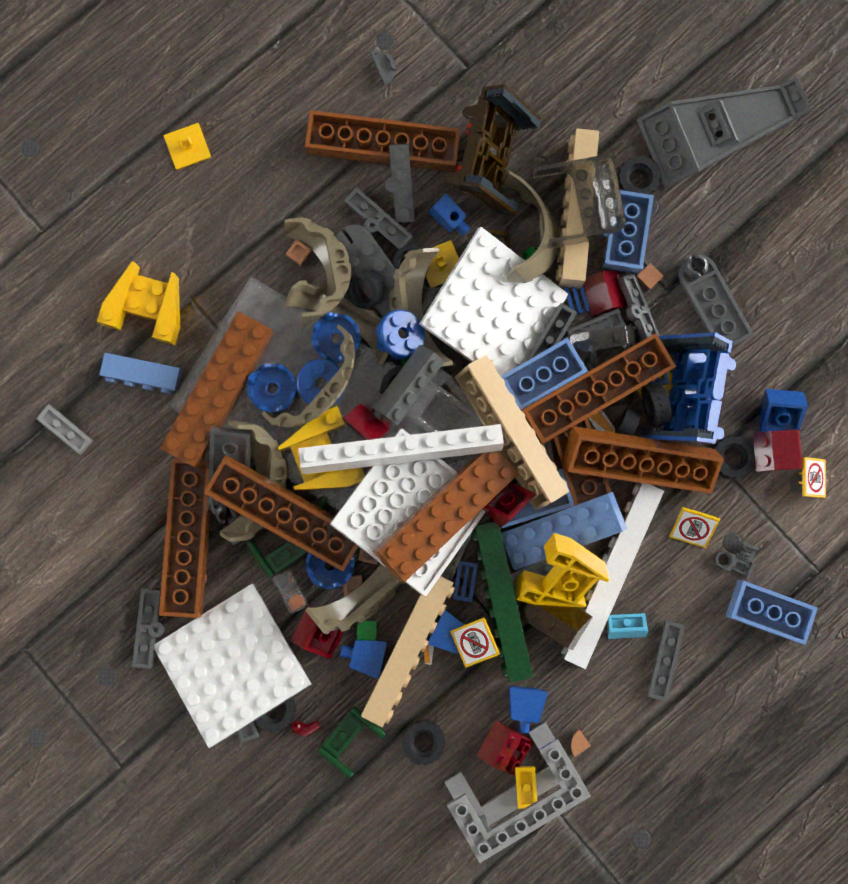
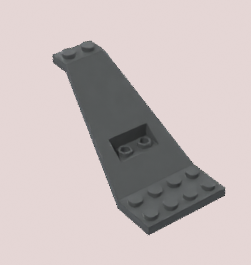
M796 76L776 86L670 101L638 118L637 122L653 161L660 170L659 174L661 175L662 183L665 188H668L708 168L795 119L812 112L800 80ZM712 114L716 115L714 120H710ZM722 131L723 135L718 138L717 133Z

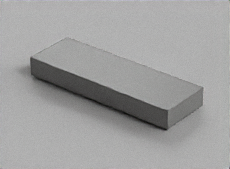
M50 404L36 418L79 455H82L94 441Z

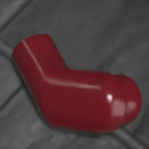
M297 720L291 723L292 731L303 737H307L321 729L317 720L310 724Z

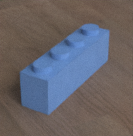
M104 353L99 375L104 377L107 382L116 383L118 380L123 381V385L135 387V384L142 385V389L153 391L154 388L161 389V393L172 395L173 392H179L183 370L168 365Z

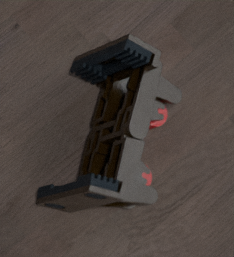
M505 84L486 86L482 88L478 103L465 107L462 111L463 117L470 119L466 127V134L469 137L463 161L458 163L456 172L447 174L446 181L458 187L464 195L479 199L496 213L517 216L520 205L513 199L506 198L500 193L506 173L505 167L509 162L515 131L539 128L541 117Z

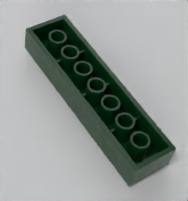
M495 522L475 526L474 531H472L473 543L477 542L478 550H475L477 561H481L483 569L479 570L481 579L486 581L487 588H484L486 600H490L491 607H488L490 619L495 621V626H492L493 634L496 639H499L500 645H497L500 655L498 656L500 659L503 658L504 662L501 665L502 674L510 683L533 678L500 527Z

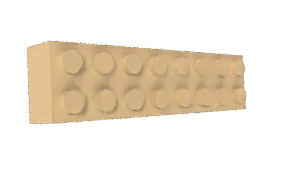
M576 128L575 134L571 135L568 142L567 153H569V158L566 162V171L569 172H567V178H565L564 189L567 190L565 196H563L562 207L565 209L561 215L560 226L564 227L559 235V244H562V246H560V251H558L557 262L560 265L555 275V281H558L559 287L565 286L580 289L586 280L599 131Z
M485 355L468 364L455 376V379L484 426L501 424L504 445L500 452L517 471L518 475L515 478L519 485L535 493V496L530 500L534 510L537 511L570 492L567 488V483L557 472L556 465L546 454L545 447L537 439L534 429L526 421L525 414L517 406L514 396L506 388L504 379L495 370L492 360Z
M440 576L426 597L420 594L361 717L383 727L384 723L388 724L394 711L392 707L393 705L397 706L402 697L401 688L402 686L407 687L411 679L409 672L411 668L416 669L420 660L418 654L420 651L424 652L429 642L426 638L429 633L433 634L437 626L435 619L437 615L442 616L446 605L443 603L446 597H451L455 589L452 586V581Z

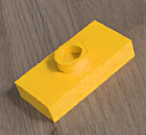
M535 766L515 767L518 809L526 808L537 801Z

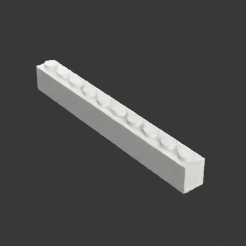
M501 424L298 449L302 474H312L502 451L504 441Z
M635 484L631 493L634 496L631 502L628 501L624 508L626 514L623 520L627 529L617 533L616 537L612 536L608 545L610 547L608 555L604 554L602 561L606 564L609 581L597 580L592 590H588L585 596L587 601L586 607H581L580 609L593 616L573 650L563 646L561 650L563 659L586 669L664 493L663 490L650 484Z

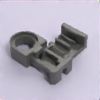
M741 541L739 553L736 552L734 555L727 551H719L714 555L713 561L718 568L729 572L731 570L745 575L744 578L748 579L754 568V563L750 561H753L755 553L759 548ZM721 554H725L728 557L726 565H721L718 562V557Z

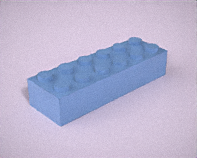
M613 492L508 530L501 533L512 567L514 570L545 560L544 545L554 533L569 537L581 546L623 532L627 527Z

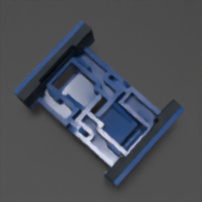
M716 332L658 336L667 352L671 355H676V367L674 368L671 382L673 387H671L669 392L672 420L664 424V429L641 427L640 437L668 442L715 444L716 439L724 437V430L717 427L722 401L719 400L723 397L727 370H734L736 367L735 360L729 357L733 341Z

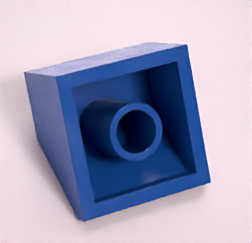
M765 389L761 402L759 432L800 430L808 408L804 392Z

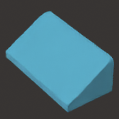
M645 613L609 615L607 620L608 639L647 636L648 627Z

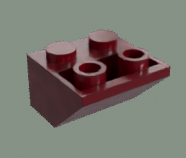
M495 721L477 756L492 767L515 775V767L521 766L533 740L511 727Z

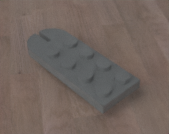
M357 224L348 225L344 228L345 230H341L337 234L336 238L339 242L343 243L348 252L352 275L363 270H369L376 273L382 279L384 295L382 300L374 306L383 317L391 312L389 304L390 290H393L395 279L393 276L396 269L368 229ZM348 236L354 241L353 243L350 242ZM364 278L359 279V285L368 298L372 299L373 289L371 284Z
M693 254L686 259L679 267L678 279L708 333L716 332L733 341L732 346L753 336L754 333L712 259L700 254ZM691 261L697 271L693 270L691 266Z
M211 427L209 482L226 455L250 468L251 431ZM209 496V507L212 513L216 515L220 523L225 524L228 516V507ZM229 508L231 515L228 525L234 522L240 515V513Z

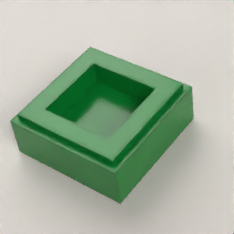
M366 620L361 624L357 622V640H376L377 621Z

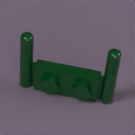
M252 540L246 543L268 578L308 552L288 541L264 558Z
M355 706L317 751L347 778H352L354 772L337 758L362 727L366 725L380 738L386 736V732L381 727L361 717L362 712Z

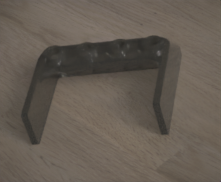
M600 155L535 167L533 172L534 178L566 173L572 177L583 227V233L549 239L548 249L595 241L621 231L624 228L626 219L614 161L610 156Z

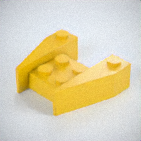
M132 261L102 303L97 322L102 326L121 331L126 313L154 320L157 322L152 337L159 342L175 346L180 331L179 278L175 273L171 272L169 282L165 283L138 275L140 267Z
M338 406L328 409L316 419L305 424L278 447L281 452L288 449L292 450L304 483L294 486V490L350 488L358 485L365 477L363 468L302 474L298 448L330 445L332 443L328 433L346 427Z
M554 533L544 545L547 564L554 567L546 576L523 570L514 581L516 600L533 605L585 608L584 595L597 580L608 582L609 578L604 561L573 539Z

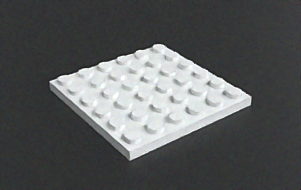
M480 227L470 240L419 325L471 362L487 355L494 363L495 370L499 376H502L526 362L559 304L565 301L568 293L543 274L527 283L507 281V276L513 266L525 260Z
M401 428L394 437L410 434ZM440 458L372 466L331 521L330 525L384 566L372 551L457 472ZM481 509L419 568L406 583L426 597L485 511Z
M254 584L247 586L202 614V617L194 619L157 642L154 647L208 748L218 744L312 685Z

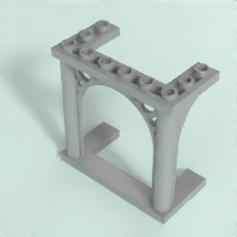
M545 721L529 730V734L548 765L536 772L537 797L558 784L559 788L496 826L489 827L518 809L516 785L480 805L461 771L444 781L454 800L447 803V807L479 863L591 797L559 740L554 738Z

